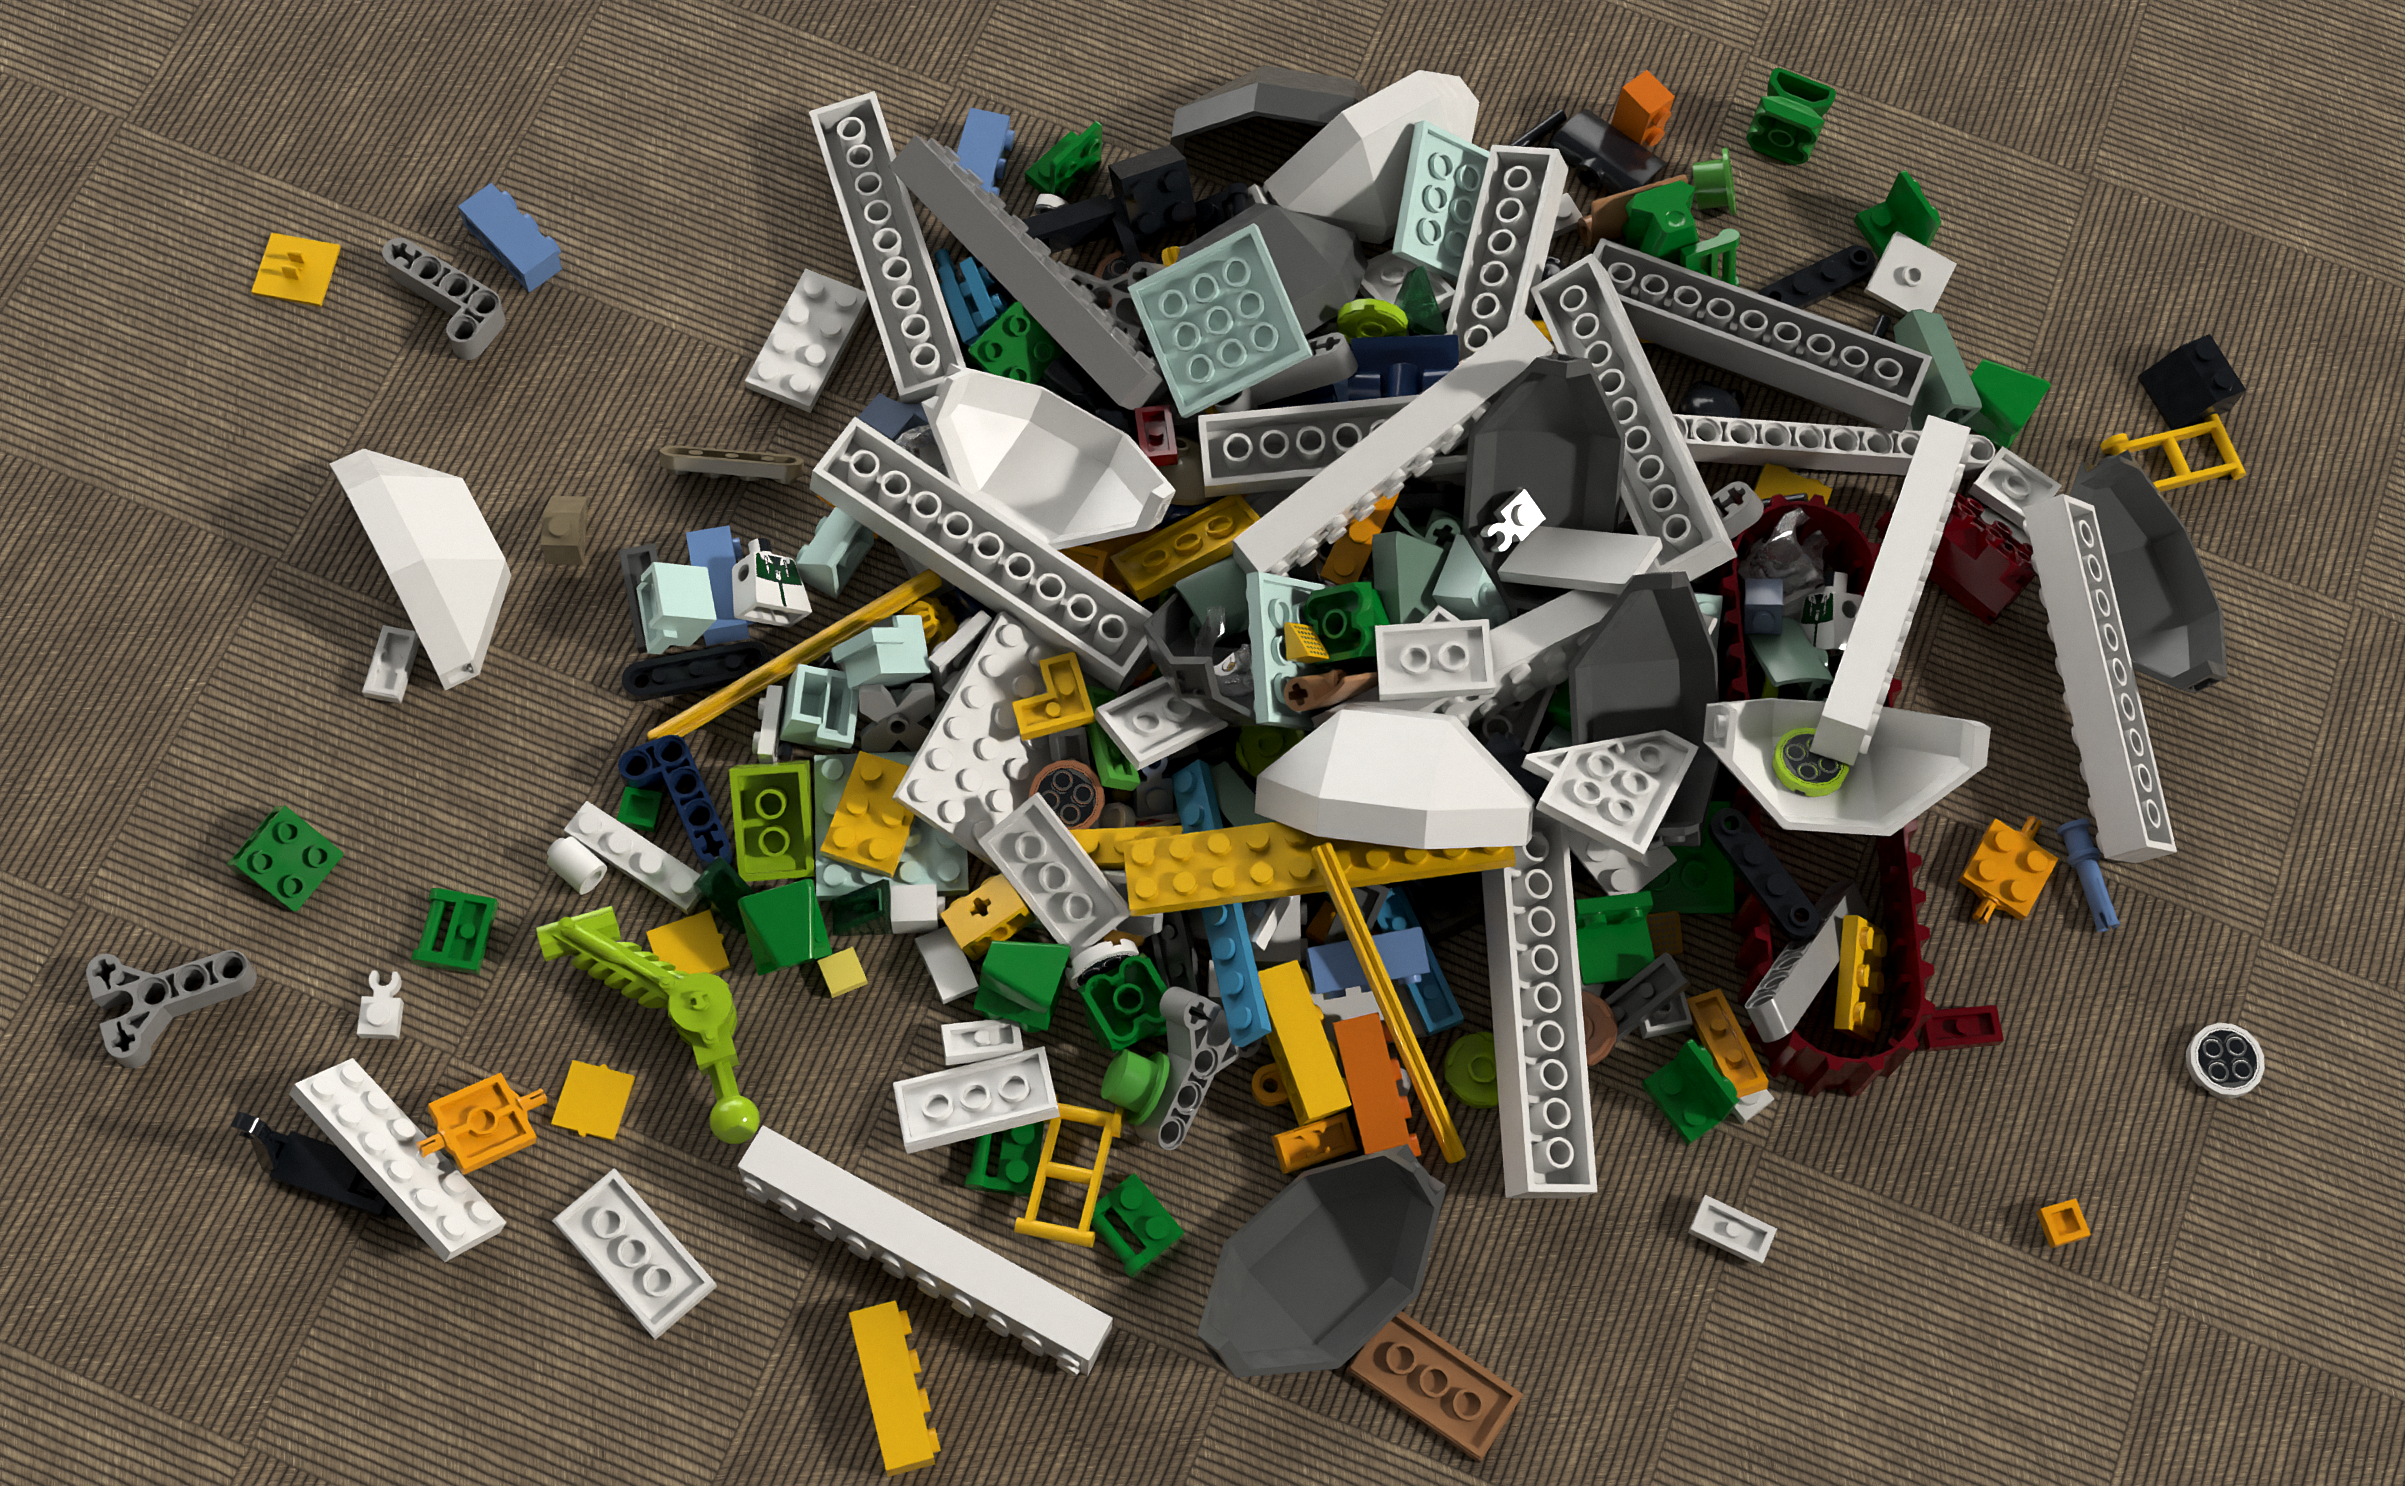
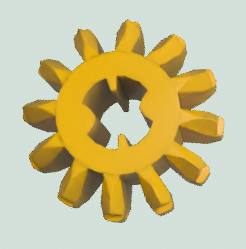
M925 595L908 605L900 614L921 615L928 658L933 649L940 642H947L957 633L959 627L954 621L956 616L951 615L948 611V606L941 605L940 600L936 597L931 599Z

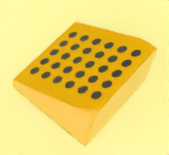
M1292 622L1284 623L1287 660L1308 664L1330 660L1328 652L1311 626Z

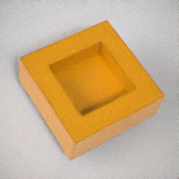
M2076 1198L2041 1208L2036 1212L2051 1249L2086 1239L2091 1235Z

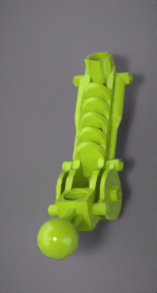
M612 906L571 918L564 917L558 922L536 928L540 947L546 962L572 955L575 958L571 961V965L575 968L588 970L587 974L589 976L605 980L604 984L610 988L622 989L621 994L628 998L639 999L638 1004L646 1008H664L668 1010V1017H671L672 1027L675 1026L681 1039L690 1047H693L701 1075L709 1074L717 1100L709 1117L710 1128L714 1136L728 1144H742L752 1138L758 1129L760 1117L756 1105L748 1098L740 1095L732 1067L740 1064L731 1037L737 1026V1011L728 983L719 976L706 972L688 974L684 971H674L676 966L669 962L658 961L659 957L651 952H643L642 947L636 943L615 942L622 939Z

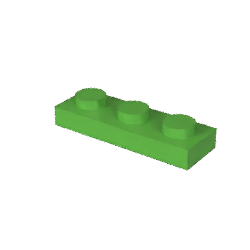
M1085 685L1094 714L1097 707L1117 698L1116 692L1113 690ZM1096 719L1094 723L1086 724L1101 785L1133 791L1140 784L1137 770Z

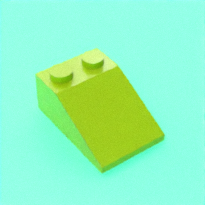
M809 760L736 765L729 769L739 882L816 876L813 800Z

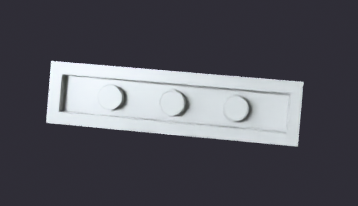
M588 801L584 803L564 829L566 836H573L589 851L687 915L710 886L707 878Z

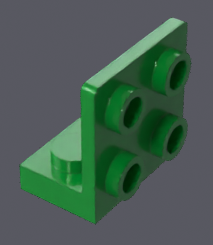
M1095 121L1080 136L1071 130L1025 171V180L1041 194H1052L1060 198L1071 195L1078 186V183L1086 175H1093L1102 163V125Z
M1906 170L1898 173L1884 202L1857 213L1854 219L1855 224L1879 259H1881L1896 231L1929 248L1941 225L1937 209L1929 204L1922 194L1919 183L1912 179Z
M1017 301L969 347L968 352L990 374L1035 385L1041 379L1047 367L1056 358L1065 353V350Z
M286 805L273 808L226 866L237 875H247L289 910L296 912L343 857V852Z
M1651 891L1575 901L1574 911L1579 970L1584 986L1628 981L1655 960L1646 916L1653 907Z
M1690 1039L1683 1045L1674 1060L1641 1083L1642 1087L1687 1146L1722 1123L1739 1102L1737 1090L1733 1083L1727 1077H1721L1713 1066V1059L1710 1053L1702 1045L1698 1046L1693 1039Z

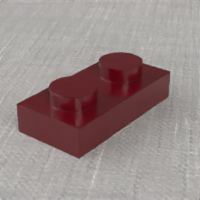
M1170 405L1134 408L1139 448L1156 467L1177 465L1178 452Z
M1997 1005L1934 1010L1933 1016L1921 1027L1926 1052L1996 1046L2004 1041Z

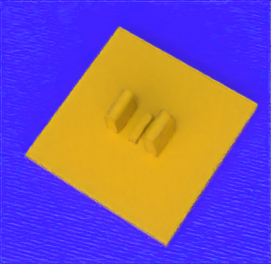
M271 232L251 291L252 295L321 307L341 249L340 245Z

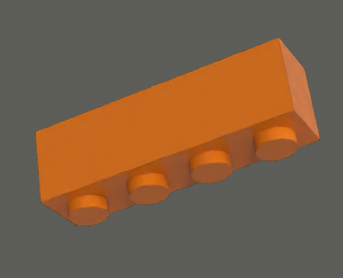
M1378 1012L1334 1022L1333 1029L1351 1095L1364 1155L1408 1144L1415 1157L1421 1156L1416 1133H1408L1405 1119L1411 1118L1412 1115L1407 1095L1399 1096L1396 1081L1402 1079V1074L1397 1057H1389L1386 1043L1392 1042L1393 1039L1385 1020H1380Z

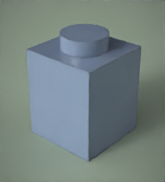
M1746 578L1744 634H1782L1783 579Z

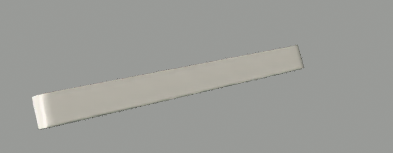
M1673 414L1693 460L1700 462L1765 466L1766 463L1790 468L1907 475L1922 431L1903 430L1900 433L1884 428ZM1969 434L1966 442L1973 444L1962 479L1978 477L1995 456L1994 445L1989 439L1984 436Z

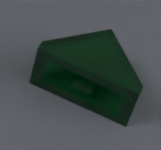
M1424 265L1407 272L1394 301V305L1404 311L1407 316V328L1421 335H1444L1448 333Z
M717 856L693 884L698 902L708 910L710 909L712 913L737 932L744 935L746 931L737 901L742 897L756 893L721 856Z
M882 879L832 899L834 936L893 934L889 880Z

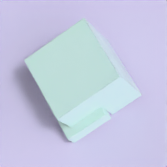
M653 562L641 575L642 582L636 589L647 653L662 654L670 645L690 647L717 620L707 567Z
M896 615L892 617L893 627L870 628L831 648L833 662L845 664L849 689H859L860 685L882 684L886 689L901 688L931 673L921 615Z
M798 664L786 684L779 740L835 751L839 747L847 749L852 747L859 703V689L848 688L846 672Z

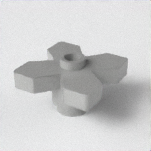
M912 683L907 689L894 688L889 691L882 684L860 685V712L874 720L861 730L862 751L866 753H887L898 740L911 752L919 751L933 727L923 718L935 710L934 684Z

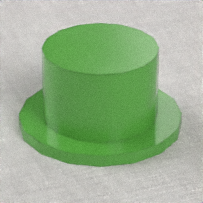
M1724 147L1722 148L1723 158L1693 163L1696 199L1699 211L1729 206L1731 216H1735L1737 211L1729 149Z
M1125 1048L1120 1050L1111 1061L1105 1073L1101 1088L1102 1098L1125 1108L1126 1120L1134 1126L1142 1124L1150 1116L1163 1093L1169 1073L1170 1063L1168 1056L1159 1051L1147 1059Z

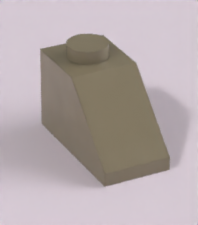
M551 496L543 512L541 548L547 564L584 565L589 498L587 496Z

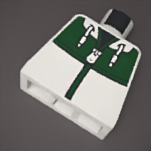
M758 538L749 542L750 554L732 568L734 617L790 628L812 613L796 562L789 557L774 555L769 539Z
M1826 572L1824 592L1807 594L1804 598L1800 626L1812 645L1816 648L1824 649L1828 657L1843 656L1863 600L1861 595L1846 593L1848 578L1846 573Z

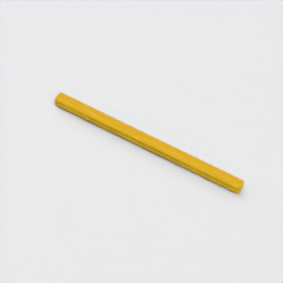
M931 569L925 570L650 730L647 733L649 742L671 734L678 735L679 737L685 736L764 690L768 685H772L793 673L798 664L807 665L831 651V648L860 634L942 585L940 576Z
M1328 841L1317 844L1311 849V853L1383 1018L1391 1032L1393 1041L1445 1160L1449 1164L1458 1162L1466 1157V1152L1338 858Z

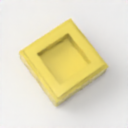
M853 947L817 961L832 998L868 984Z

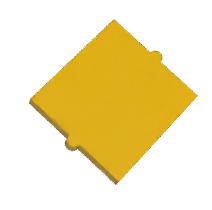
M710 909L646 932L653 954L659 957L658 961L673 964L676 966L674 971H684L688 974L701 972L714 974L731 968L722 945L724 936L723 934H718Z
M572 1060L551 1125L578 1132L582 1138L590 1135L614 1142L635 1076L608 1069L606 1064H602L599 1067Z

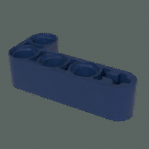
M666 735L623 753L619 759L618 767L624 785L650 791L665 785L700 867L705 873L713 876L723 875L729 871L733 863L729 840L684 739L678 735ZM676 752L681 754V757L676 761L668 762L664 760L670 753ZM641 766L646 768L645 772L639 776L629 775L631 769ZM691 784L696 786L690 793L681 794L678 792L679 788L683 785ZM699 816L710 818L703 826L691 824ZM713 840L717 853L720 854L714 858L709 853L707 842Z

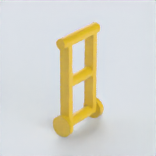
M2218 414L2206 417L2204 419L2205 423L2129 441L2126 434L2121 433L2109 437L2100 444L2103 454L2111 453L2112 456H2117L2127 449L2131 453L2162 445L2176 476L2153 482L2159 492L2231 475L2233 480L2246 476L2245 469ZM2211 433L2225 464L2191 472L2176 441Z
M1055 1094L1060 1117L1043 1121L1044 1124L1049 1125L1025 1218L1017 1217L1014 1232L1092 1248L1095 1232L1089 1231L1112 1137L1121 1138L1125 1126L1126 1109L1117 1106L1115 1113L1059 1103V1096ZM1062 1119L1104 1127L1093 1170L1051 1162ZM1046 1177L1089 1185L1079 1229L1036 1221Z

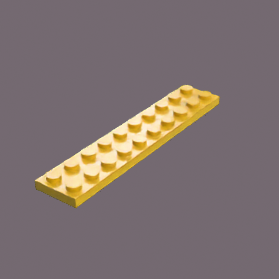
M1277 821L1122 842L1131 917L1328 891L1311 853V849L1314 846L1327 841L1334 849L1350 888L1515 867L1516 859L1513 846L1417 849L1319 837Z

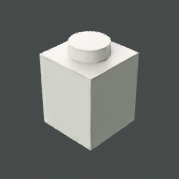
M936 884L890 886L893 934L929 933L938 930V919H943L940 914L945 911V896L938 897Z

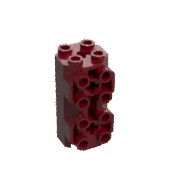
M1957 492L1928 577L1985 624L1991 626L2002 615L2000 613L2002 609L2010 607L2035 577L2034 574L2036 572L2031 561V555L2034 554L2033 548L2028 543L2021 544L2011 536L2013 534L2012 530L2003 522L1995 520L1992 525L1984 522L1981 517L1984 508L1974 499L1969 497L1965 499ZM1895 507L1891 512L1889 510L1885 512L1874 526L1880 531L1878 537L1882 540L1885 538Z

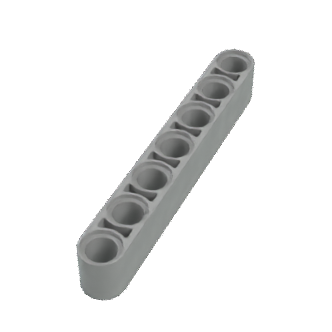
M1853 879L1839 881L1823 892L1814 905L1819 914V924L1814 933L1802 941L1790 939L1746 1002L1745 1008L1763 1042L1779 1040L1794 1029L1839 962L1844 915H1858L1865 920L1870 916V911Z

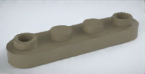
M678 445L666 446L660 449L659 464L667 469V473L673 475H684L690 471L703 472V476L709 478H720L727 474L739 475V479L745 481H756L763 477L774 478L775 482L781 484H792L804 474V460L794 455Z

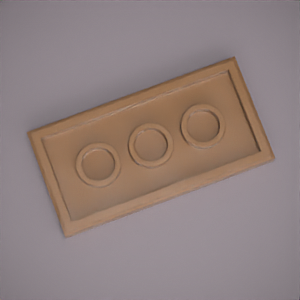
M1402 1311L1359 1349L1346 1369L1347 1373L1478 1463L1481 1462L1524 1395Z

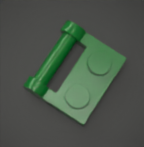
M1731 228L1724 229L1717 237L1680 248V266L1718 280V254L1722 253V276L1719 280L1739 287V278L1736 276V248L1740 244L1739 232Z
M432 888L428 897V901L431 904L418 949H413L410 962L421 967H437L479 975L499 905L497 899L447 889ZM454 906L442 952L433 951L446 907Z
M1043 1121L1004 1130L997 1178L986 1176L992 1133L975 1137L970 1173H967L965 1176L964 1187L971 1190L1030 1197L1040 1161L1045 1127Z
M1135 1173L1130 1175L1100 1201L1096 1202L1090 1224L1124 1264L1122 1269L1130 1278L1138 1274L1184 1236L1182 1228ZM1112 1210L1145 1250L1136 1255L1104 1215Z

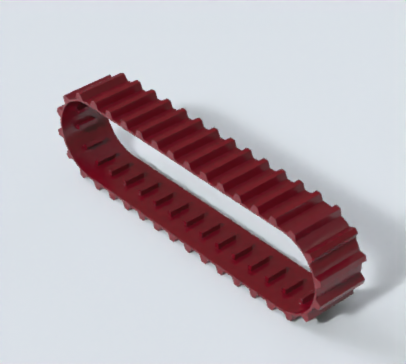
M1782 494L1772 496L1767 508L1763 509V514L1756 523L1730 540L1737 557L1712 569L1704 589L1710 594L1723 596L1717 646V662H1719L1718 687L1719 694L1722 695L1721 702L1751 699L1747 687L1746 667L1748 664L1747 658L1744 655V625L1741 622L1740 612L1741 591L1738 590L1737 571L1741 561L1737 560V558L1740 556L1744 557L1748 554L1749 550L1762 545L1782 544L1797 546L1813 552L1825 560L1836 572L1848 574V593L1864 597L1881 549V544L1868 542L1865 534L1858 528L1861 517L1857 513L1851 512L1842 515L1838 511L1826 507L1824 497L1814 494L1809 502H1789ZM1895 678L1891 680V685L1883 704L1884 707L1893 708L1894 701L1902 691L1901 680ZM1727 769L1719 784L1724 793L1731 796V808L1742 812L1763 839V831H1761L1759 804ZM1916 819L1910 821L1891 836L1876 835V848L1881 876L1880 885L1882 886L1884 921L1886 922L1888 957L1890 959L1892 978L1891 987L1896 1015L1893 1027H1895L1894 1038L1892 1037L1877 1056L1868 1057L1864 1055L1858 1059L1836 1057L1818 1050L1802 1039L1794 1029L1785 1037L1773 1042H1763L1753 1021L1744 1032L1747 1041L1759 1044L1764 1054L1770 1059L1767 1072L1773 1078L1786 1074L1793 1080L1803 1083L1807 1096L1816 1098L1823 1089L1843 1088L1850 1097L1860 1095L1878 1075L1888 1078L1919 1045L1915 1034L1934 1014L1935 1004L1925 998V984L1935 974L1934 965L1923 961L1921 957V948L1931 937L1930 928L1917 922V912L1926 902V892L1913 886V876L1922 866V857L1909 851V840L1918 830ZM1731 822V830H1736L1735 824ZM1736 874L1734 877V898L1740 900L1741 908L1732 920L1731 928L1732 932L1740 934L1744 938V944L1735 956L1734 962L1736 968L1747 972V981L1737 994L1738 1003L1745 1006L1752 993L1773 965L1772 947L1774 943L1770 934L1769 915L1738 874Z

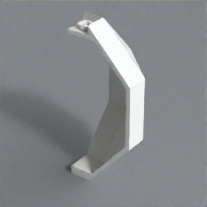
M1418 70L1338 114L1264 182L1262 189L1267 201L1271 205H1277L1357 233L1359 241L1382 244L1396 234L1415 123L1425 120L1472 143L1479 101L1460 76Z
M949 363L944 378L937 387L936 396L921 402L950 479L1056 550L1149 531L1162 522L1176 490L1128 434L1042 386Z
M361 449L330 463L345 497L349 498L445 691L479 675L506 594L511 573L506 559L463 478L367 449Z
M1764 698L1710 703L1706 707L1703 742L1774 822L1787 830L1891 836L1987 766L1991 727L1978 721L1883 706L1866 755L1858 752L1854 766L1849 765V772L1840 788L1827 796H1805L1806 792L1798 789L1794 792L1776 777L1772 766V757L1775 746L1782 735L1798 728L1808 727L1817 729L1826 702Z
M1348 704L1257 775L1254 813L1314 836L1417 849L1526 846L1532 839L1535 800L1455 715Z

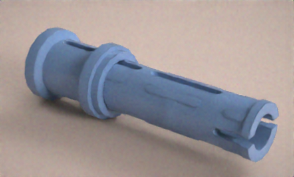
M2086 818L2070 821L2056 829L2058 835L2063 836L2069 853V856L2066 858L2068 865L2077 870L2097 932L2109 931L2110 926H2112V929H2115L2121 924L2117 919L2097 862L2101 854L2099 848H2095L2088 831L2090 822Z

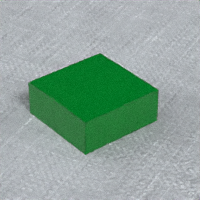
M625 786L617 821L628 828L656 832L664 800L663 793Z

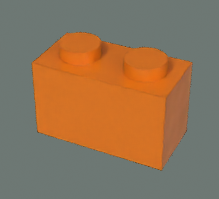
M1646 70L1622 87L1611 125L1644 148L1648 145L1652 147L1665 134L1664 127L1672 114L1670 110L1675 96Z

